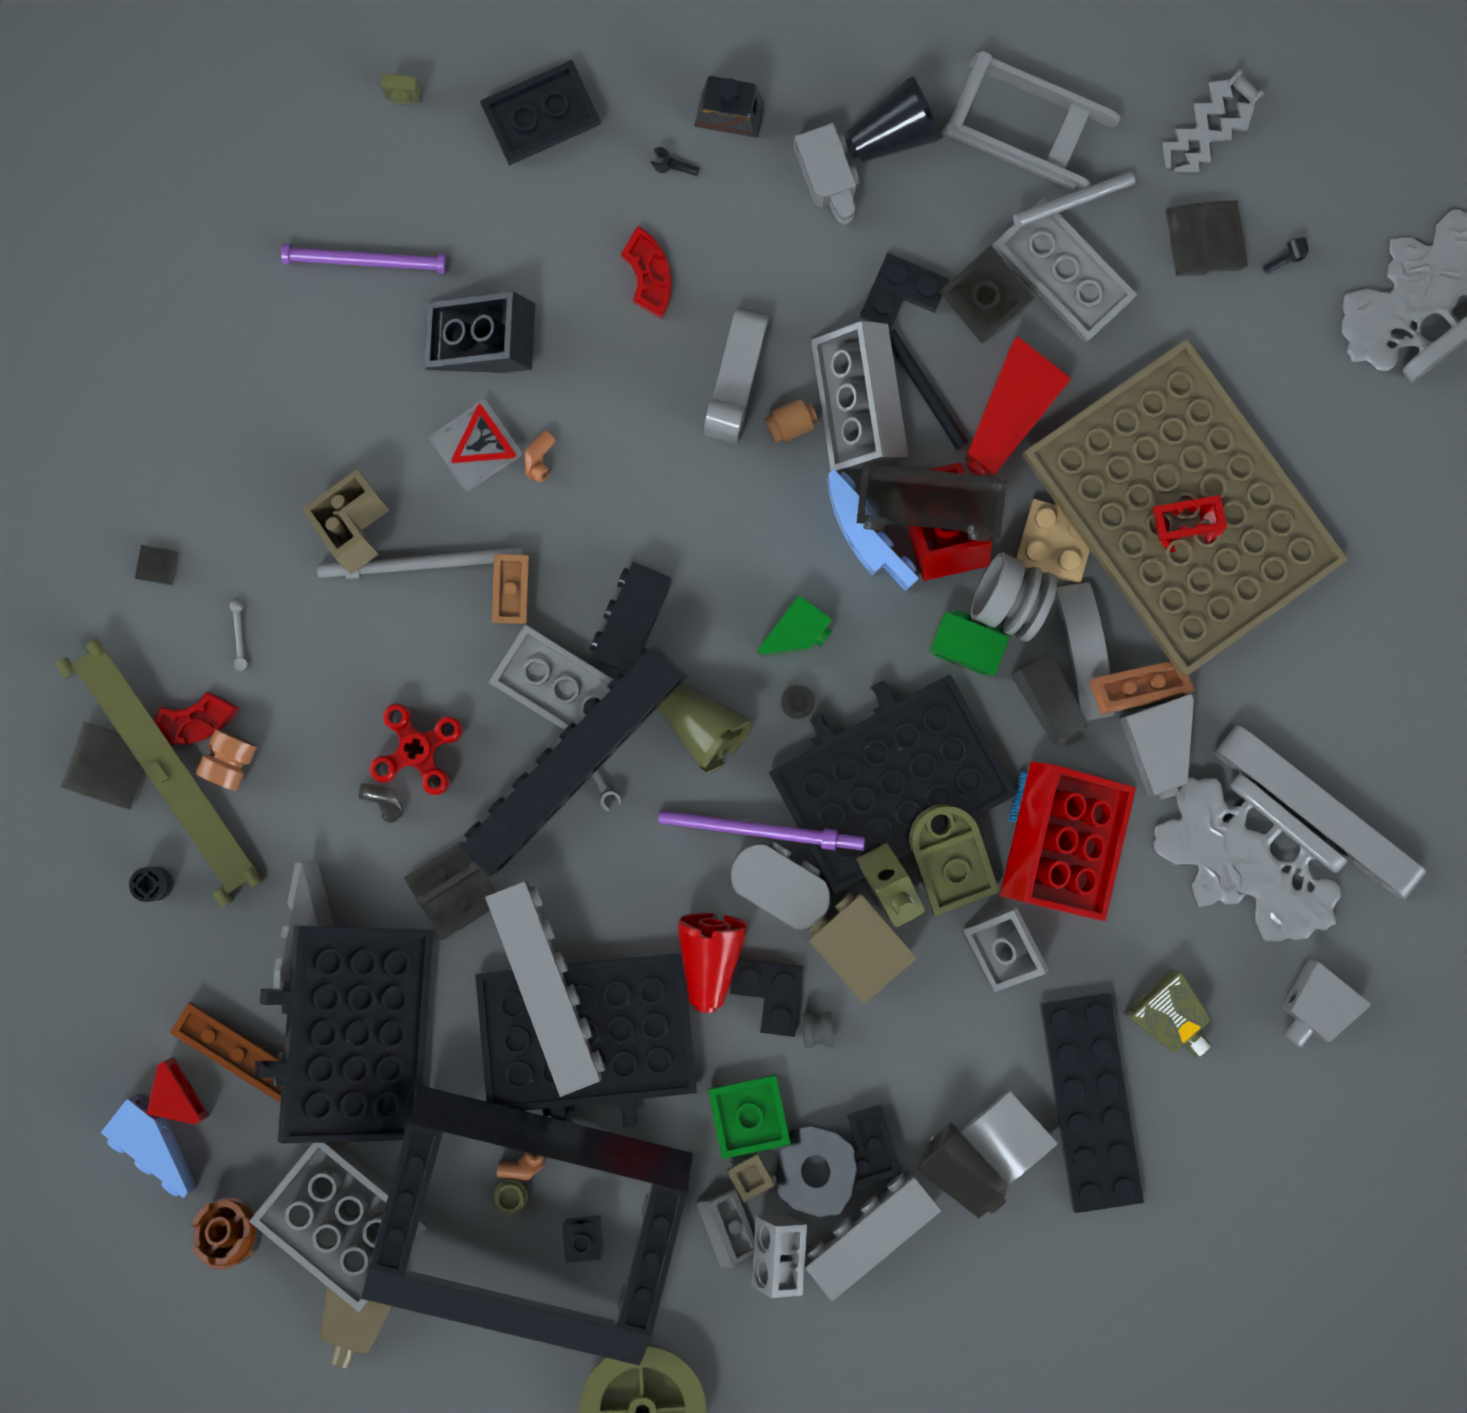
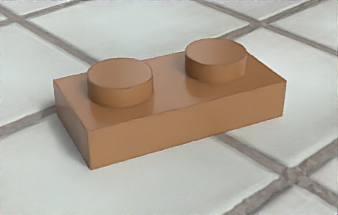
M494 554L492 623L527 624L529 555Z

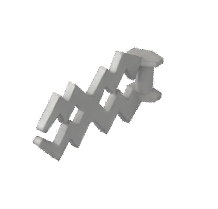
M1241 70L1231 79L1209 82L1208 88L1211 103H1193L1192 105L1196 128L1175 129L1178 142L1161 143L1165 170L1171 168V151L1189 152V142H1198L1200 153H1185L1188 164L1176 167L1174 173H1200L1199 163L1211 164L1209 143L1232 141V130L1247 132L1255 104L1265 93L1262 90L1259 91L1242 75L1243 72ZM1234 86L1250 103L1237 102L1239 118H1220L1221 131L1209 130L1207 115L1226 114L1223 98L1233 99L1231 87Z

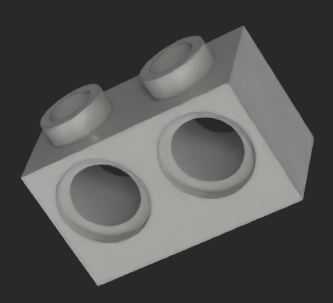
M788 1214L756 1216L752 1287L770 1298L803 1295L807 1224Z

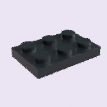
M572 60L480 101L481 107L509 166L601 125L598 114Z

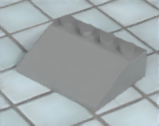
M340 1142L312 1143L249 1222L357 1312H360L368 1302V1300L361 1299L391 1184ZM423 1211L414 1243L433 1221Z

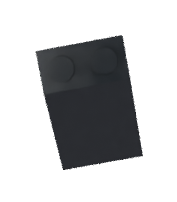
M514 291L428 302L424 368L440 371L493 373L532 370L535 303Z

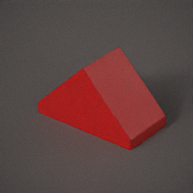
M172 1057L158 1064L146 1114L194 1125L209 1117L208 1111L175 1058Z

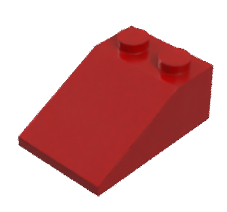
M962 462L896 477V484L913 553L923 581L989 566L992 541Z

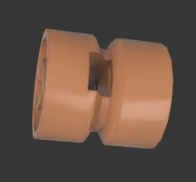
M215 729L208 743L211 753L210 755L202 756L195 774L224 788L238 791L245 775L242 766L250 764L257 746L237 736Z

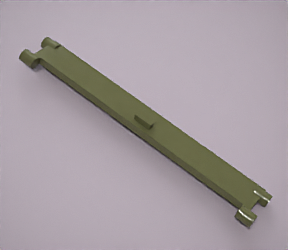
M98 638L89 641L85 645L89 651L88 654L72 664L65 657L59 660L55 666L64 679L76 673L79 674L223 884V887L217 889L213 896L222 908L234 901L229 894L245 882H248L250 887L253 888L264 880Z

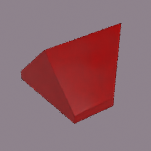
M1220 495L1152 507L1159 542L1165 549L1174 540L1189 538L1195 535H1204L1206 544H1210L1227 529ZM1200 507V520H1209L1211 524L1205 525L1199 522L1192 528L1182 525L1177 530L1168 532L1169 525L1164 513H1172V515L1177 516L1186 510L1194 513ZM1175 545L1171 547L1170 553L1176 552Z

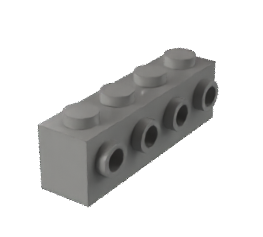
M912 1171L906 1176L903 1173L896 1176L887 1185L889 1190L880 1198H877L875 1195L868 1199L860 1207L861 1213L852 1221L846 1218L840 1222L832 1231L835 1234L825 1243L821 1240L818 1241L805 1253L807 1256L805 1259V1269L831 1301L840 1296L941 1212L937 1202Z

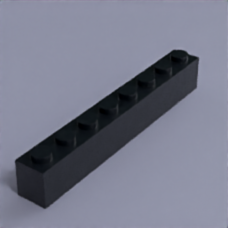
M652 646L649 650L644 647L631 660L634 666L625 675L621 672L615 676L607 685L610 691L601 700L597 697L591 701L583 710L586 716L577 725L573 722L566 727L559 735L562 741L553 750L549 747L542 752L535 761L538 766L530 774L524 772L511 786L514 791L506 799L502 796L488 809L491 815L482 824L479 821L476 822L464 834L467 840L460 847L488 876L498 874L688 677L659 647Z

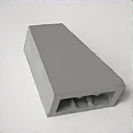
M1192 694L1120 718L1147 796L1158 795L1160 800L1179 794L1178 787L1188 784L1194 706Z

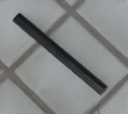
M895 329L890 330L891 346L894 354L956 450L963 447L968 441Z

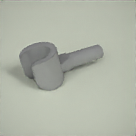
M597 770L592 777L601 793V806L604 810L609 811L608 806L604 803L605 797L607 795H614L619 804H621V798L616 790L609 788L601 773Z

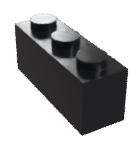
M635 562L632 563L630 569H623L617 583V587L622 589L616 601L610 600L603 617L608 620L604 631L596 632L590 646V650L595 651L592 656L594 660L625 673L634 666L631 660L647 643L671 587V577Z

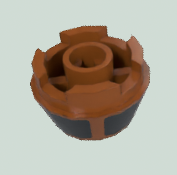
M224 1198L214 1203H207L198 1211L191 1224L192 1227H195L193 1235L194 1246L191 1245V1249L202 1263L212 1269L225 1270L249 1260L256 1253L261 1244L262 1232L249 1222L255 1215L249 1205L238 1198Z

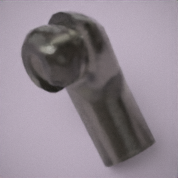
M361 783L359 799L377 802L383 813L381 817L384 821L394 823L403 815V804L393 788Z

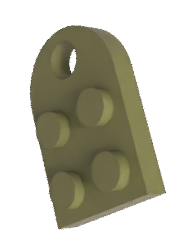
M937 804L925 809L917 816L910 829L909 844L931 911L935 916L999 892L979 828L975 820L965 810L952 804ZM940 814L946 815L948 819L946 828L940 832L932 831V819Z

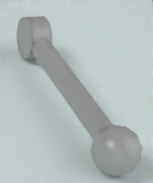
M233 600L229 608L234 616L237 650L234 668L238 671H245L249 667V662L244 658L240 616L243 604L239 600Z

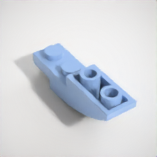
M833 469L827 478L829 496L835 517L847 543L861 564L872 576L883 567L906 592L919 579L914 574L917 572V568L907 557L902 556L899 558L891 549L894 546L892 541L882 531L876 534L873 530L881 520L877 515L880 510L876 504L868 497L862 499L855 492L854 489L857 486L846 473L842 472L839 475Z

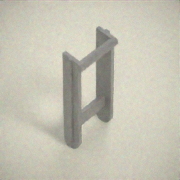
M977 52L968 64V67L973 69L951 118L940 127L941 133L1076 192L1091 186V183L1086 178L1065 168L1087 118L1107 127H1116L1121 119L1120 115L1112 109L996 60L987 52ZM985 74L1069 110L1047 161L963 125Z

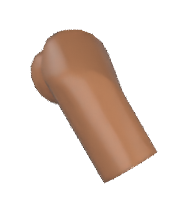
M543 430L524 452L525 474L530 480H535L539 483L544 482L549 476L548 467L543 464V455L556 442L553 435L546 430Z
M526 1152L517 1162L499 1160L497 1178L530 1180L543 1168L546 1157Z

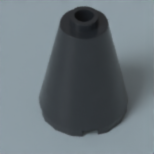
M912 76L902 82L847 131L850 138L845 141L853 159L860 156L862 162L934 143L942 139L943 136L916 79Z

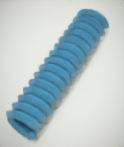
M1020 769V776H1018L1017 789H1015L1017 795L1013 799L1012 809L1009 813V822H1017L1028 771Z

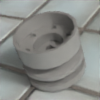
M1001 552L993 558L980 580L971 605V618L990 627H997L1003 621L1004 633L1008 635L1015 633L1017 639L1028 642L1042 627L1051 609L1057 591L1058 580L1055 575L1049 572L1042 574L1041 569L1037 567H1031L1024 574L1025 564L1022 560Z

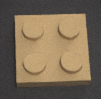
M1032 499L1015 558L1024 562L1025 569L1029 570L1031 567H1037L1041 569L1042 574L1049 572L1059 579L1077 584L1081 583L1090 552L1089 548L1058 505Z

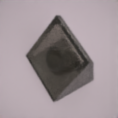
M992 245L985 249L939 291L982 344L1017 320L1035 299L1034 295Z

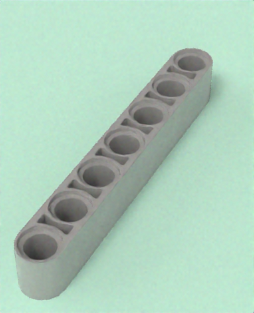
M1235 725L1215 751V755L1236 773L1242 774L1319 838L1394 896L1406 900L1426 874L1422 866L1243 727Z

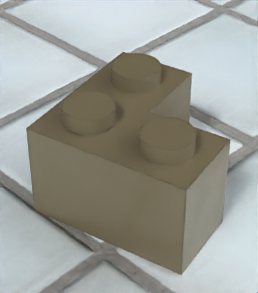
M358 469L302 509V512L331 554L351 575L379 555L362 530L388 512L389 509Z

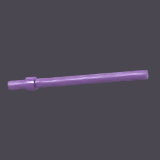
M660 810L659 813L660 824L821 845L822 849L835 851L837 847L864 851L865 837L840 834L836 829L824 828L823 831L666 810Z

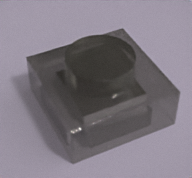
M141 545L135 579L172 586L179 552Z

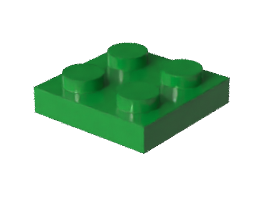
M776 1074L708 1088L722 1159L791 1145Z

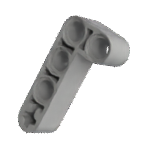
M739 308L735 309L713 399L710 400L706 414L704 436L738 444L769 316Z

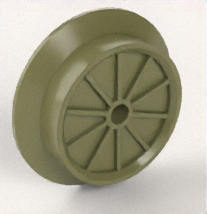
M648 1345L640 1366L604 1358L592 1370L584 1384L580 1396L579 1413H706V1398L699 1378L682 1358L664 1348ZM646 1405L648 1409L642 1410L638 1406Z

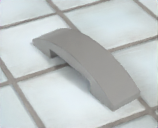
M1090 582L1057 587L1056 596L1061 622L1064 621L1076 684L1074 693L1079 720L1084 722L1115 716V712L1100 714L1089 682L1094 678L1111 674L1104 633Z

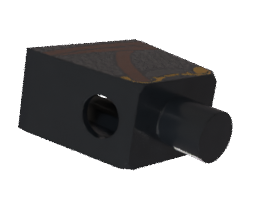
M708 76L700 94L695 127L757 138L763 111V101L757 86L753 83L738 81L732 78Z

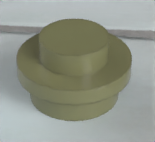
M505 1179L496 1186L493 1192L494 1205L504 1214L513 1215L519 1213L528 1201L527 1188L519 1180Z

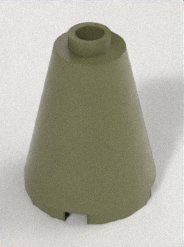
M681 683L658 707L697 765L706 774L713 773L725 764L721 758L725 757L729 752L734 755L745 742L752 729V726L749 725L752 722L746 716L684 683Z

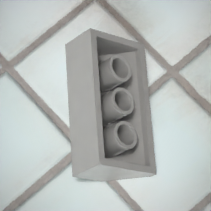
M859 321L812 339V350L831 471L835 469L837 472L878 467L909 458L888 324Z

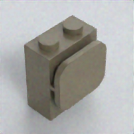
M849 893L835 905V908L838 910L836 914L829 920L824 916L808 929L812 935L807 939L865 1005L917 958L862 894L858 893L854 897Z

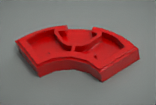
M637 226L621 253V258L632 267L636 276L637 289L633 297V303L656 317L663 319L671 297L669 266L659 244L644 229Z
M206 692L198 703L187 709L172 710L160 707L153 720L171 745H187L212 737L215 729H224L236 716L240 708L210 692Z

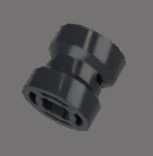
M162 867L138 869L129 880L130 893L141 902L163 900L169 896L173 889V878Z

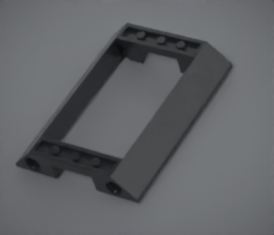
M419 1085L370 1260L361 1299L640 1366L652 1337L688 1192L693 1153ZM443 1132L652 1183L649 1194L646 1193L641 1212L643 1219L627 1283L622 1287L616 1325L615 1321L406 1270Z

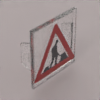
M485 398L428 437L466 493L523 455Z

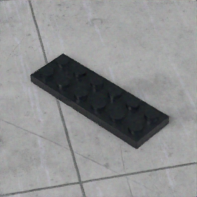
M1104 993L1039 1003L1072 1211L1074 1213L1144 1203L1110 994Z

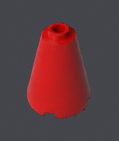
M713 913L686 914L678 920L677 928L689 1003L696 1006L695 1009L699 1012L712 1013L716 1011V1008L724 1005L747 934V923L740 918L730 915H724L723 921L714 919Z

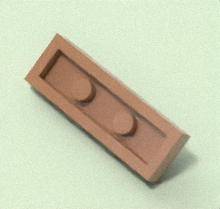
M1171 662L1100 676L1089 682L1101 715L1186 696L1194 691L1189 675L1182 678Z

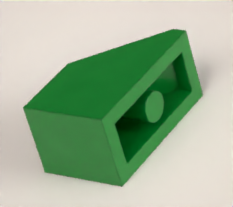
M799 595L758 648L757 653L762 657L809 651L815 644L821 647L833 632L828 628L832 619Z

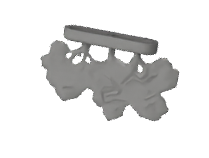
M1461 209L1450 210L1435 225L1433 245H1424L1417 241L1415 237L1390 239V254L1393 256V261L1388 264L1387 277L1395 283L1394 289L1390 293L1365 288L1348 292L1344 295L1343 311L1345 316L1342 320L1341 333L1350 342L1347 353L1351 356L1352 362L1368 361L1377 370L1389 371L1395 367L1399 359L1398 352L1400 348L1407 346L1419 347V354L1408 362L1402 370L1405 377L1413 383L1467 341V316L1459 321L1452 314L1459 297L1462 295L1467 296V212L1464 213ZM1434 313L1441 314L1452 328L1436 341L1431 342L1421 335L1422 323L1429 315ZM1412 321L1417 323L1416 331L1410 327ZM1395 328L1405 329L1413 335V338L1407 335L1402 340L1392 336L1391 332ZM1389 341L1396 342L1398 346L1392 349L1387 343Z
M1239 773L1230 784L1231 789L1245 800L1241 806L1229 807L1224 801L1222 786L1216 778H1204L1197 781L1194 777H1189L1188 784L1181 786L1179 794L1175 795L1182 815L1181 820L1172 819L1155 827L1156 840L1153 843L1156 853L1172 862L1175 866L1180 864H1196L1198 866L1199 872L1195 877V881L1191 884L1198 907L1211 906L1216 901H1221L1224 904H1238L1245 895L1253 896L1256 898L1257 908L1255 911V922L1263 940L1266 942H1282L1287 938L1293 940L1308 939L1316 929L1328 930L1330 926L1336 925L1337 921L1333 908L1341 898L1340 887L1332 880L1325 878L1320 880L1313 879L1308 865L1310 860H1317L1327 869L1336 873L1348 861L1242 774ZM1252 808L1256 809L1274 824L1267 834L1248 830L1244 826L1247 813ZM1226 814L1234 815L1228 823L1223 821V817ZM1281 832L1285 833L1300 846V853L1295 861H1279L1270 852V844ZM1285 866L1292 867L1289 873L1282 872V868ZM1297 868L1301 869L1298 875L1304 876L1301 890H1295L1292 884V876ZM1310 881L1315 886V889L1312 892L1308 891V884Z

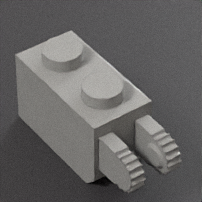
M831 123L795 136L794 151L813 203L821 208L829 206L837 222L836 224L848 227L853 222L856 208L853 197L856 184H859V177L854 164L848 165L844 153L848 152L844 135L842 132L837 134L834 124Z

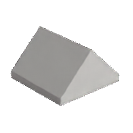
M1009 906L963 930L994 992L1049 972L1016 907Z

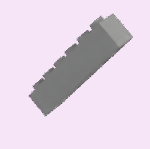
M525 881L486 896L487 904L559 1096L562 1097L600 1082L602 1079L600 1072L605 1071L604 1063L599 1051L592 1052L588 1039L593 1037L586 1017L579 1018L575 1006L580 1004V1000L574 985L567 986L563 972L568 971L561 951L555 953L550 940L555 938V934L549 919L543 920L538 907L542 906L543 902L536 885L530 887L529 882Z

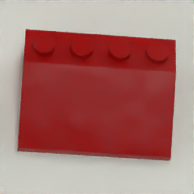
M1031 761L999 896L1105 922L1136 787L1058 765Z

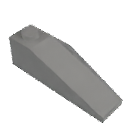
M295 862L287 902L292 914L287 926L282 927L281 938L286 939L283 958H276L273 988L281 989V980L290 981L294 925L334 926L318 862Z

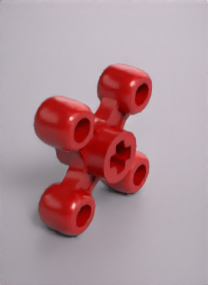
M400 703L389 705L383 712V721L389 729L394 730L398 735L399 746L393 754L388 756L381 755L372 760L369 768L372 778L380 783H388L396 778L402 768L413 766L420 772L423 789L428 794L436 796L444 794L450 787V777L435 764L434 753L440 745L445 743L452 744L461 739L464 730L462 723L453 716H445L437 721L431 731L421 733L413 727L411 712L405 705ZM400 711L402 719L400 722L394 723L393 715L395 712ZM448 724H453L454 732L452 735L447 736L444 728ZM418 740H420L419 746L424 747L423 754H417L415 759H413L414 753L409 752V748L411 745H417ZM383 763H386L389 767L386 775H381L379 771ZM434 776H439L441 779V784L438 788H434L431 784Z

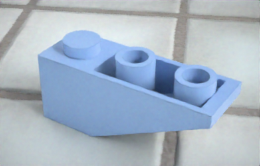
M137 1094L128 1098L101 1132L108 1138V1145L117 1152H126L135 1160V1166L148 1175H155L162 1181L161 1185L168 1193L174 1196L186 1197L195 1190L197 1184L167 1119L146 1114L149 1103Z

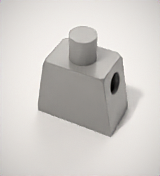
M1308 960L1282 1007L1284 1011L1295 1019L1284 1033V1036L1299 1048L1305 1044L1312 1033L1319 1039L1330 1042L1365 1012L1371 1004L1320 962Z

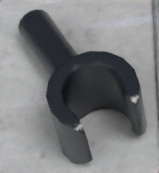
M663 147L654 149L657 156L665 157L662 163L650 161L657 172L666 173L672 169L697 176L698 167L672 159L669 152Z
M1302 237L1288 242L1289 253L1263 266L1264 272L1267 274L1289 262L1302 261L1309 251L1306 238Z

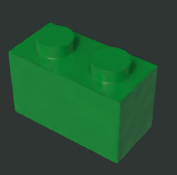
M953 609L952 613L945 612L942 615L927 653L992 678L996 675L1010 637L1004 635L1003 628L999 626L990 627L985 624L981 626L971 622L969 614Z

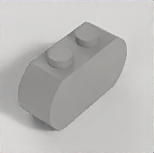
M775 842L771 848L765 844H757L744 849L736 857L731 870L732 885L736 893L795 929L809 928L824 917L829 907L830 895L826 882L818 877L821 870L806 861H803L801 866L789 860L792 853Z

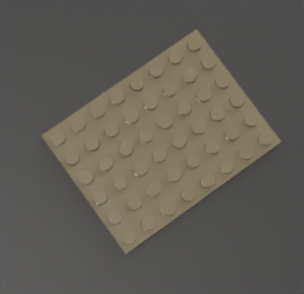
M1185 339L1021 454L1182 678L1187 677L1348 560L1188 339ZM1216 495L1221 496L1227 529L1220 536H1217L1212 543L1206 544L1204 535L1174 540L1166 549L1159 542L1152 507ZM1200 507L1194 513L1186 510L1177 516L1172 515V513H1164L1169 525L1168 532L1175 531L1182 525L1192 528L1199 522L1203 523V525L1211 524L1209 520H1200ZM1175 545L1176 552L1170 553L1171 547Z

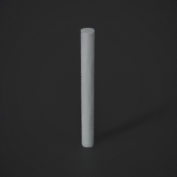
M1127 172L1013 215L1014 224L1019 228L1135 184V177L1132 172Z

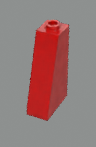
M1018 336L1006 354L964 458L969 463L967 468L981 479L987 477L991 480L1071 380L1068 375Z

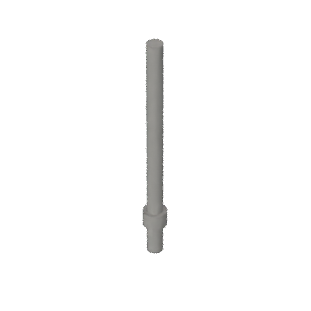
M523 547L376 559L369 561L352 575L340 563L318 564L317 573L319 578L345 576L346 579L361 578V574L493 564L494 554L524 555Z

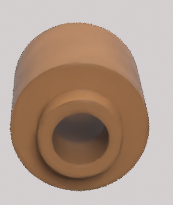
M801 398L772 411L771 416L764 418L775 444L780 441L784 443L813 431V423L818 421L811 403L804 404Z

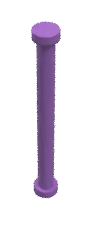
M283 244L281 248L282 264L291 265L293 261L437 270L438 274H446L447 255L439 253L438 257L292 248L291 244Z

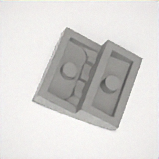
M1007 1090L983 1113L980 1111L956 1134L1003 1187L1030 1169L1058 1144L1010 1090Z

